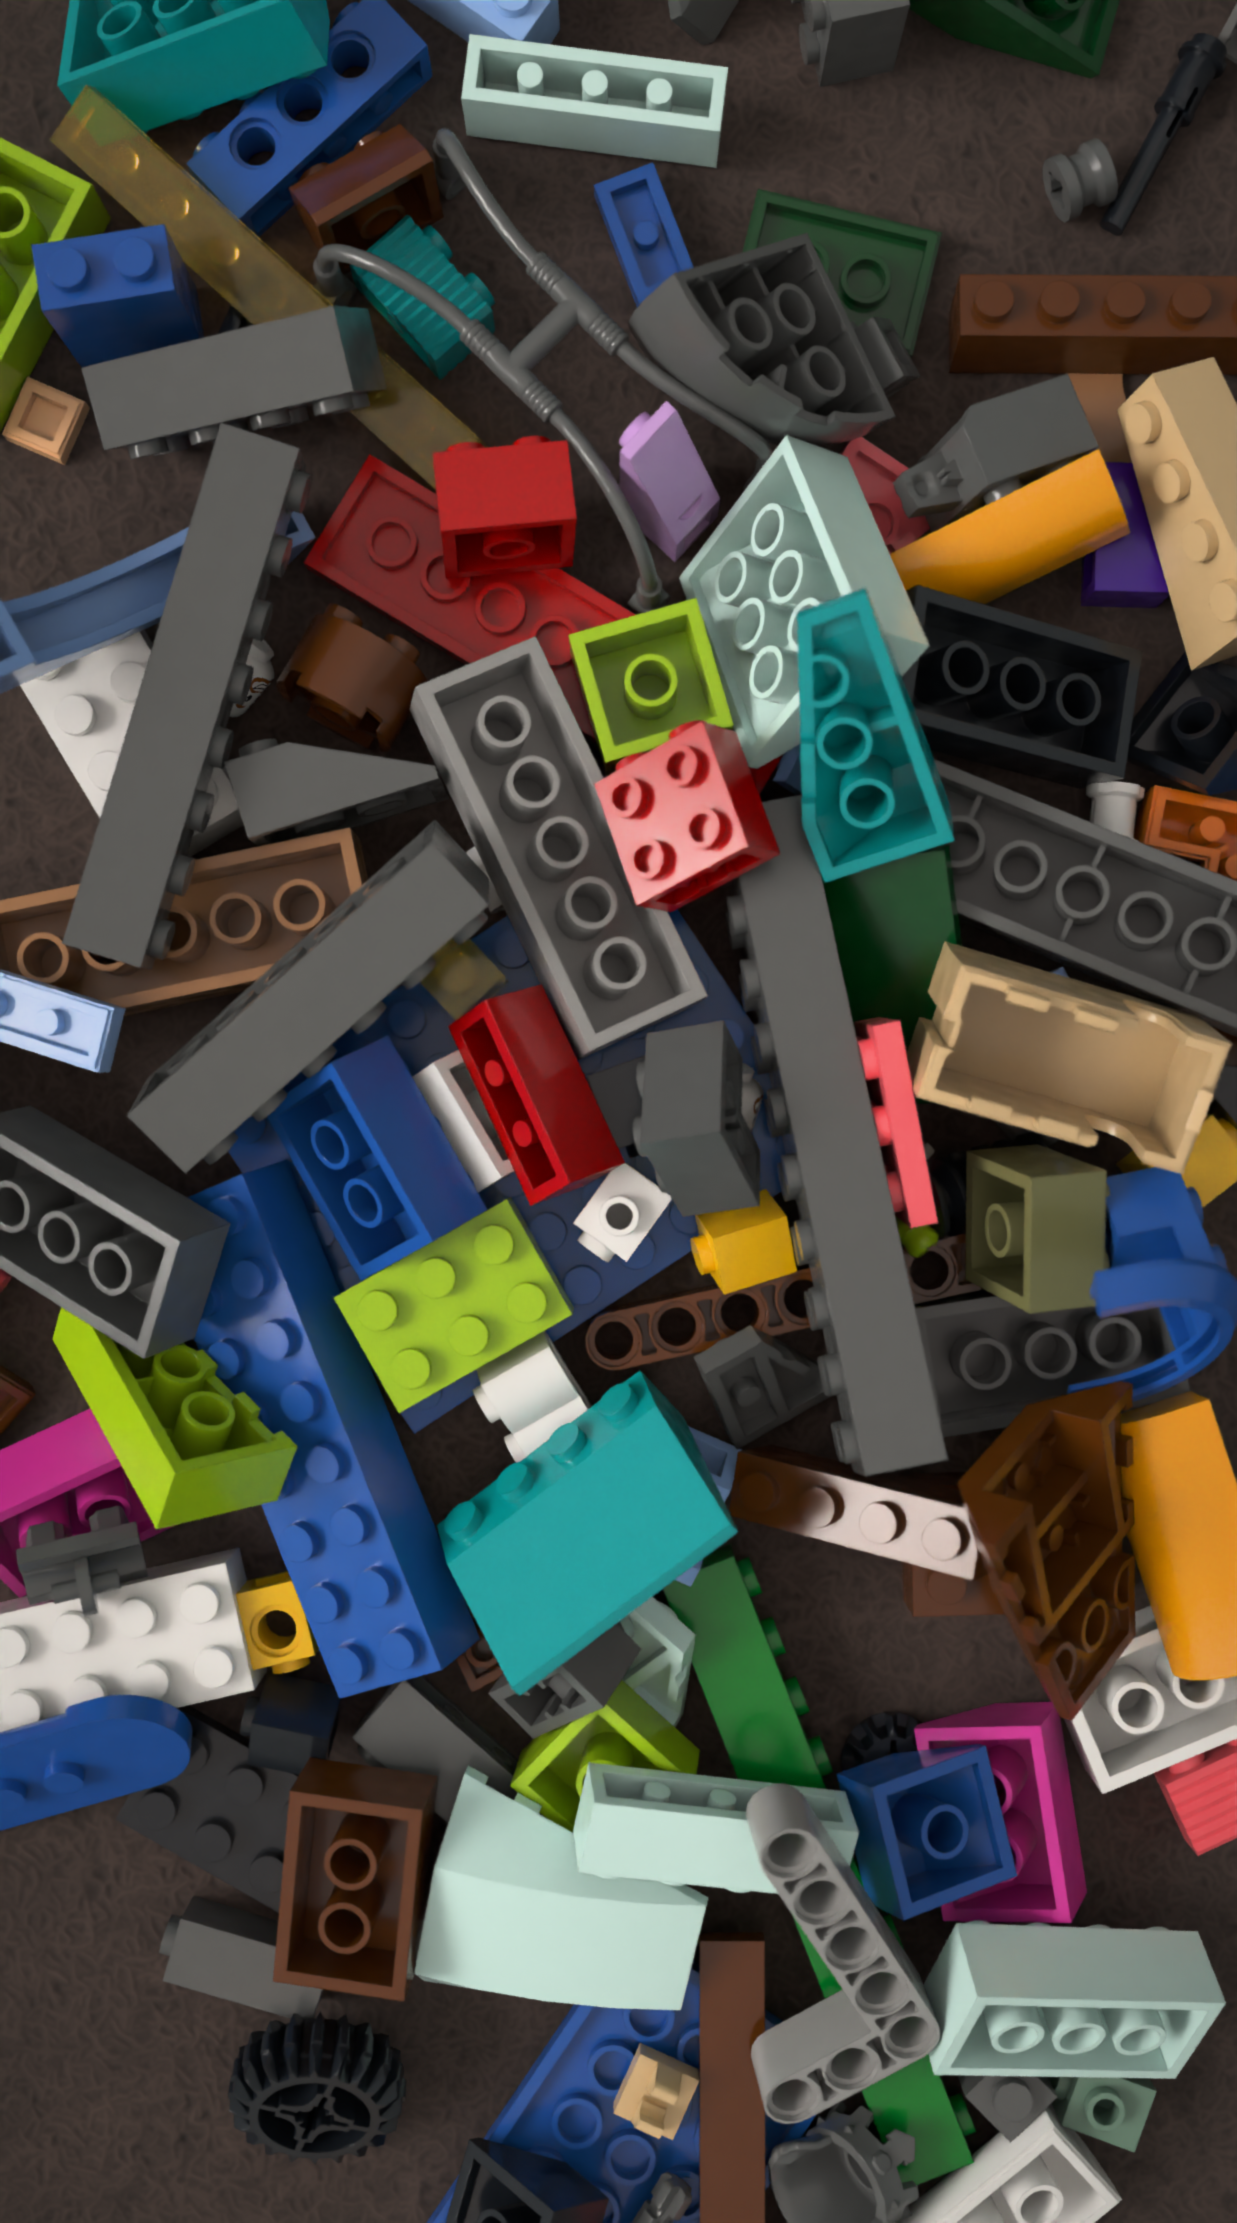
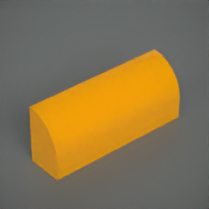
M1098 449L891 553L890 556L905 590L920 585L977 603L987 604L1130 534V529L1120 498Z
M1189 1391L1121 1413V1434L1133 1437V1464L1128 1468L1121 1466L1122 1497L1134 1500V1525L1127 1535L1173 1675L1187 1680H1215L1237 1676V1482L1210 1400Z

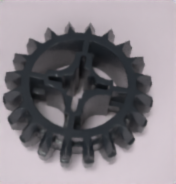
M319 2012L314 2019H304L300 2015L293 2013L289 2023L285 2024L277 2020H271L266 2031L251 2032L248 2044L239 2047L238 2057L234 2060L229 2083V2111L234 2114V2128L246 2132V2142L252 2145L264 2144L267 2155L281 2152L288 2155L289 2162H293L300 2157L311 2159L314 2165H316L319 2159L331 2158L337 2163H342L346 2154L350 2153L357 2157L365 2156L368 2146L378 2147L384 2145L386 2135L396 2131L398 2118H400L402 2112V2103L405 2102L406 2079L404 2078V2067L401 2063V2051L390 2046L389 2035L383 2033L372 2034L370 2023L350 2024L347 2015L333 2020L325 2019L322 2013Z

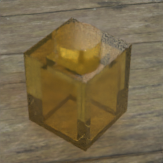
M452 938L432 956L437 961L436 966L420 981L455 1020L485 999L492 998L509 982L470 938L460 945Z

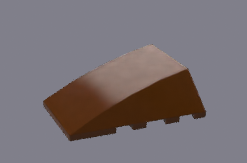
M1123 1381L1027 1404L957 1482L975 1543L1000 1605L1028 1662L1060 1717L1073 1721L1136 1636L1135 1555L1124 1553L1122 1548V1539L1134 1525V1500L1122 1497L1121 1466L1128 1468L1133 1464V1437L1121 1434V1410L1127 1411L1133 1406V1384Z

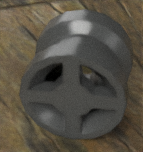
M1093 138L1079 145L1077 152L1069 157L1059 153L1044 160L1042 169L1045 192L1056 216L1064 223L1079 217L1083 208L1090 204L1100 208L1116 200L1118 194L1116 170L1112 158L1101 140Z

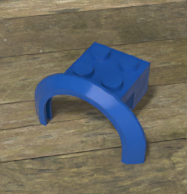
M1159 1167L1106 1177L1110 1190V1196L1106 1198L1105 1250L1109 1259V1269L1094 1272L1090 1296L1092 1300L1095 1299L1096 1312L1099 1318L1159 1307L1175 1350L1152 1363L1122 1374L1069 1385L1067 1394L1123 1381L1133 1384V1402L1152 1396L1181 1383L1209 1365L1226 1348L1236 1329L1237 1279L1227 1270L1226 1260L1221 1248L1217 1244H1209L1202 1227L1204 1216L1200 1197L1194 1187L1185 1186L1181 1174Z

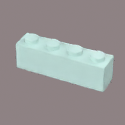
M469 34L461 95L467 136L716 168L725 105L728 67Z
M588 1762L573 1829L579 1873L593 1874L604 1879L622 1877L660 1881L671 1886L689 1884L726 1888L737 1893L755 1891L778 1894L762 1870L746 1818V1808L751 1797L761 1788L776 1783ZM790 1785L803 1794L850 1866L859 1831L846 1792Z

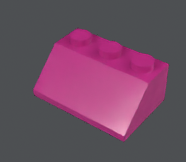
M91 1409L85 1410L0 1450V1579L19 1598L26 1596L27 1593L22 1574L19 1572L17 1565L16 1549L26 1547L27 1530L32 1525L54 1521L63 1524L66 1537L91 1532L89 1517L95 1511L119 1505L123 1508L129 1523L136 1521L141 1542L176 1526L173 1525L156 1530Z
M1052 1702L995 1703L918 1724L914 1728L917 1751L973 1744L986 1746L1017 1872L1016 1877L942 1905L943 1921L970 1922L982 1920L986 1922L1072 1923L1087 1894L1061 1719Z

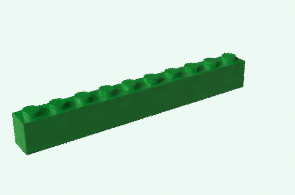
M731 1544L716 1549L703 1558L700 1571L691 1587L674 1580L664 1587L663 1591L670 1608L675 1612L678 1619L696 1634L692 1664L736 1775L741 1780L827 1789L823 1776L834 1773L820 1735L808 1739L799 1717L810 1713L796 1675L784 1680L775 1658L785 1654L786 1650L774 1619L771 1616L760 1620L752 1597L763 1592L749 1557L737 1561ZM853 1854L850 1868L863 1887L857 1858ZM891 1914L882 1916L904 1950ZM793 1916L826 1999L843 1989ZM929 2054L862 2090L869 2111L873 2113V2121L882 2143L887 2141L885 2136L893 2129L915 2137V2160L908 2165L903 2166L900 2164L897 2166L902 2183L913 2180L916 2185H919L974 2163L966 2136L976 2133V2129L961 2092L949 2096L942 2079L944 2075H934Z

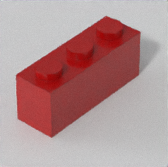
M542 984L485 999L448 1026L530 1206L583 1187L625 1163Z

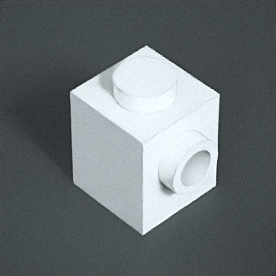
M625 1162L609 1172L575 1219L574 1224L583 1230L577 1241L607 1263L615 1254L627 1262L672 1198L669 1193H662L658 1185Z

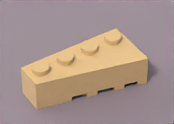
M1211 357L1151 374L1117 409L1191 671L1237 656V404L1215 358Z

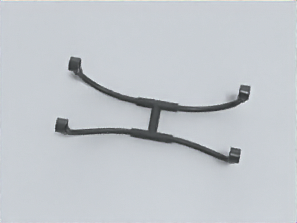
M441 128L436 133V138L432 144L435 160L434 169L439 192L447 200H451L467 186L494 228L527 266L526 273L558 305L510 351L478 319H469L449 300L412 274L379 256L344 244H328L319 250L313 264L318 282L314 286L312 296L324 308L330 306L346 307L353 300L357 287L341 272L338 262H343L367 270L391 282L430 307L460 333V340L544 423L551 422L578 453L601 487L624 530L640 573V578L637 581V590L627 603V607L636 615L665 607L671 596L662 588V580L656 574L654 561L645 536L620 486L593 445L562 410L563 403L538 380L531 370L578 324L610 356L618 355L651 384L739 440L758 456L755 471L743 486V492L770 458L774 450L752 428L670 376L628 342V334L596 302L566 275L545 252L538 253L526 241L491 194L455 134L449 128Z

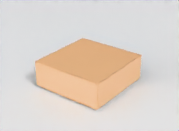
M27 377L2 435L7 441L65 465L90 407L81 399Z

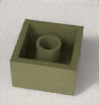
M1038 1144L967 1151L965 1279L1029 1314L1096 1306L1095 1299L1092 1300L1090 1296L1094 1272L1109 1269V1259L1105 1250L1106 1198L1110 1196L1109 1186L1106 1182L1107 1171Z

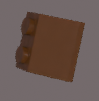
M401 124L386 132L375 131L369 133L358 141L353 151L330 164L323 162L310 167L300 176L296 184L289 187L297 214L318 251L328 244H344L367 251L406 215L410 216L421 230L427 225H431L444 218L433 160L427 149ZM338 262L343 274L351 271V264Z

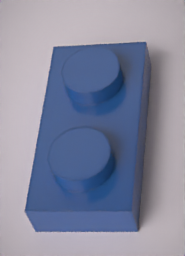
M653 162L594 185L595 200L637 307L671 275L694 268Z

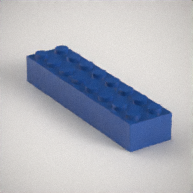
M287 1159L240 1174L188 1197V1199L231 1223L194 1339L198 1349H203L218 1365L215 1375L234 1395L244 1391L261 1409L258 1419L273 1434L283 1431L298 1446L278 1500L261 1504L339 1699L443 1670L479 1641L480 1637L462 1592L447 1566L441 1540L367 1357L334 1300V1297L341 1293Z

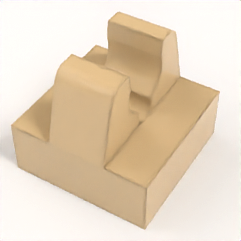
M640 2043L614 2099V2114L631 2121L634 2128L660 2139L662 2135L673 2140L700 2081L699 2069Z

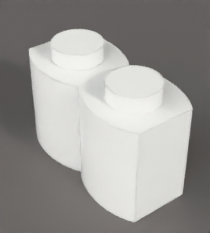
M546 1331L539 1333L476 1369L481 1385L473 1389L475 1398L491 1423L501 1418L511 1434L504 1437V1441L515 1462H520L548 1441L553 1432L560 1426L571 1423L592 1407Z

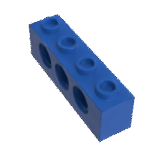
M362 0L360 3H350L338 14L333 28L329 31L326 66L318 68L308 77L302 79L291 78L269 86L267 89H261L257 94L245 100L239 115L222 131L212 132L200 141L194 150L193 157L186 163L198 192L250 246L294 205L289 187L296 184L300 176L307 169L323 162L330 164L353 151L359 140L372 133L433 77L428 46L386 0ZM360 66L366 68V71L356 78L341 76L350 67ZM316 109L320 111L318 116L310 121L299 122L294 120L296 115L303 110ZM268 151L274 153L272 158L265 164H248L249 159L258 152Z

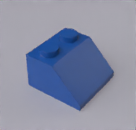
M973 1744L893 1753L837 1773L840 1791L846 1792L859 1831L855 1854L863 1887L876 1907L904 1921L1017 1876L985 1745Z

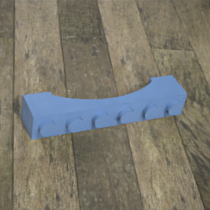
M292 511L285 534L286 537L293 540L288 564L316 538L304 515ZM189 527L133 555L69 582L2 602L0 599V694L160 623Z

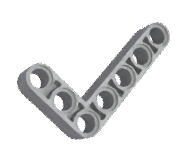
M772 1784L756 1792L751 1797L746 1808V1818L762 1870L843 1989L768 2029L757 2037L752 2045L751 2059L766 2114L776 2122L795 2124L811 2118L926 2056L939 2042L941 2031L920 1974L803 1794L795 1787L787 1784Z

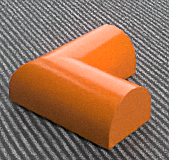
M1157 785L1151 787L1147 791L1138 812L1134 839L1178 858L1200 862V867L1237 881V801Z

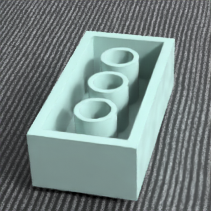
M982 1920L956 1923L924 1983V1988L941 2031L939 2042L928 2053L934 2075L1176 2079L1226 2004L1198 1931H1176L1165 1927L1118 1929L1101 1924L1088 1927H1059L1040 1922L1028 1925L990 1924Z

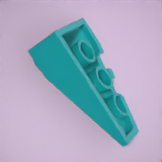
M863 588L797 612L802 827L824 882L826 883L955 841L950 803L929 744L867 589Z

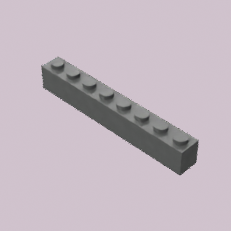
M225 423L220 424L62 944L152 970L155 958L164 960L169 952L175 933V922L167 920L175 894L183 897L188 890L195 866V859L187 856L194 831L201 833L205 831L214 805V795L207 793L214 767L220 769L225 767L224 762L228 760L232 748L234 731L226 729L234 703L244 704L251 686L253 667L246 665L253 639L261 642L264 640L271 621L273 603L265 599L272 576L282 578L290 559L293 540L285 536L292 511L301 514L309 497L312 474L305 472L306 465L301 450L298 447Z

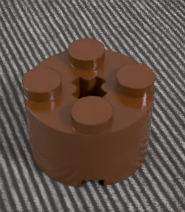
M329 603L323 614H317L313 617L278 678L276 688L291 704L297 693L309 702L311 707L306 716L322 727L368 749L374 739H378L381 752H388L411 713L409 709L415 687L427 682L423 672L415 665L421 654L408 641L394 634H386L384 639H381L362 628L363 622L353 612L338 604Z

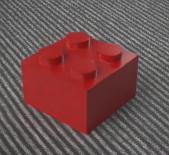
M527 436L516 440L512 445L487 448L477 442H461L451 445L444 452L432 453L446 579L573 567L577 517L567 440L551 441V439L544 436Z

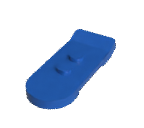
M111 1695L74 1704L65 1709L64 1714L0 1732V1831L156 1787L173 1780L186 1769L190 1762L192 1746V1726L190 1721L174 1706L154 1698L137 1695Z

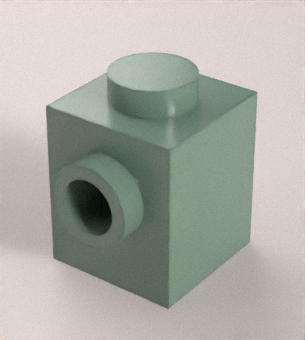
M1049 2077L1057 2095V2098L1051 2104L1061 2126L1135 2153L1157 2093L1150 2078Z

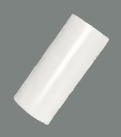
M1050 2104L1012 2142H1009L1000 2132L997 2133L972 2154L974 2163L947 2174L919 2197L918 2200L908 2206L912 2216L898 2220L895 2223H1095L1116 2206L1122 2198L1097 2159L1075 2130L1061 2126L1052 2104Z

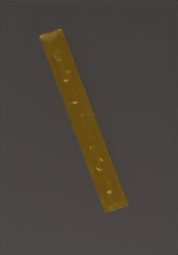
M85 85L50 138V141L145 227L165 224L182 260L253 325L334 306L95 87ZM377 345L387 389L368 393L371 406L350 412L436 489L433 452H444L451 445L461 442H477L484 445L485 448L488 446Z

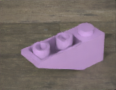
M666 401L652 417L647 412L641 413L622 434L619 440V444L623 447L620 450L619 486L630 504L642 532L668 557L676 562L718 517L720 497L677 410Z

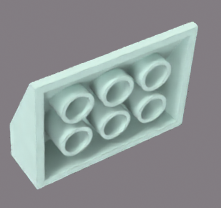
M789 435L784 437L679 577L686 599L697 598L734 724L733 730L737 733L748 766L758 769L800 744L797 612L866 588L901 677L929 647V643L848 457Z

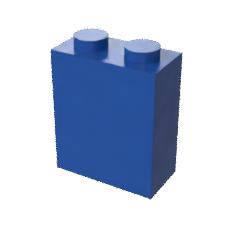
M165 224L31 245L41 310L81 368L204 338L197 287Z

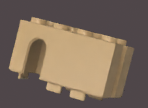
M944 941L928 989V993L937 1007L932 1020L919 1017L907 1052L912 1087L918 1098L1087 1147H1091V1145L1096 1146L1099 1136L1094 1129L1124 1140L1143 1163L1179 1174L1184 1173L1232 1045L1226 1038L1197 1015Z

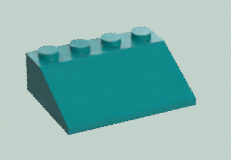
M70 0L57 86L101 148L124 139L135 140L145 135L151 129L179 119H193L211 107L233 99H248L263 88L291 78L302 79L308 77L318 68L326 66L330 28L327 1Z
M641 1370L624 1383L611 1387L599 1402L571 1423L564 1424L556 1429L548 1441L520 1462L513 1463L505 1468L493 1483L469 1501L458 1504L437 1525L447 1566L508 1683L519 1696L738 1533L684 1417Z

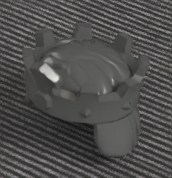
M843 2101L833 2105L826 2117L818 2116L817 2125L808 2130L806 2137L786 2141L773 2148L772 2155L768 2161L769 2182L774 2199L777 2201V2206L783 2217L787 2219L788 2223H895L898 2220L912 2216L909 2207L906 2205L919 2199L918 2186L913 2180L902 2183L897 2166L900 2164L905 2166L915 2160V2137L893 2129L885 2136L887 2141L881 2144L868 2130L869 2125L874 2119L872 2112L861 2105L851 2115H846L844 2112L847 2107Z

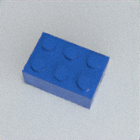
M389 1035L330 1062L312 1077L289 1091L283 1102L267 1116L360 1281L428 1245L488 1210L478 1194L472 1178L466 1173L445 1136L439 1120L433 1115L412 1078L406 1062L400 1057Z

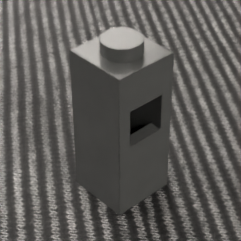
M196 1896L192 1897L182 1916L172 1914L169 1919L159 1954L169 1956L162 1980L164 1982L290 2019L293 2013L300 2015L304 2019H314L324 1990L273 1982L278 1920Z

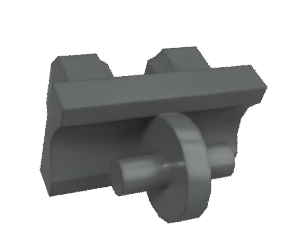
M118 1505L95 1511L89 1517L91 1532L66 1537L63 1524L54 1521L30 1526L27 1530L26 1547L16 1549L17 1565L23 1577L29 1604L32 1605L53 1600L54 1604L80 1598L82 1610L86 1617L99 1613L96 1594L120 1589L123 1582L148 1577L136 1521L129 1523L123 1508Z

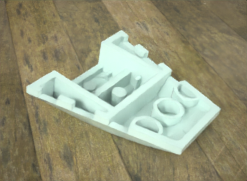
M468 1765L434 1866L414 1974L427 1982L547 2002L606 2008L681 2010L709 1897L687 1885L671 1886L660 1881L622 1877L604 1879L593 1874L579 1873L573 1832L540 1815L539 1812L542 1806L520 1793H517L513 1800L485 1785L489 1776Z

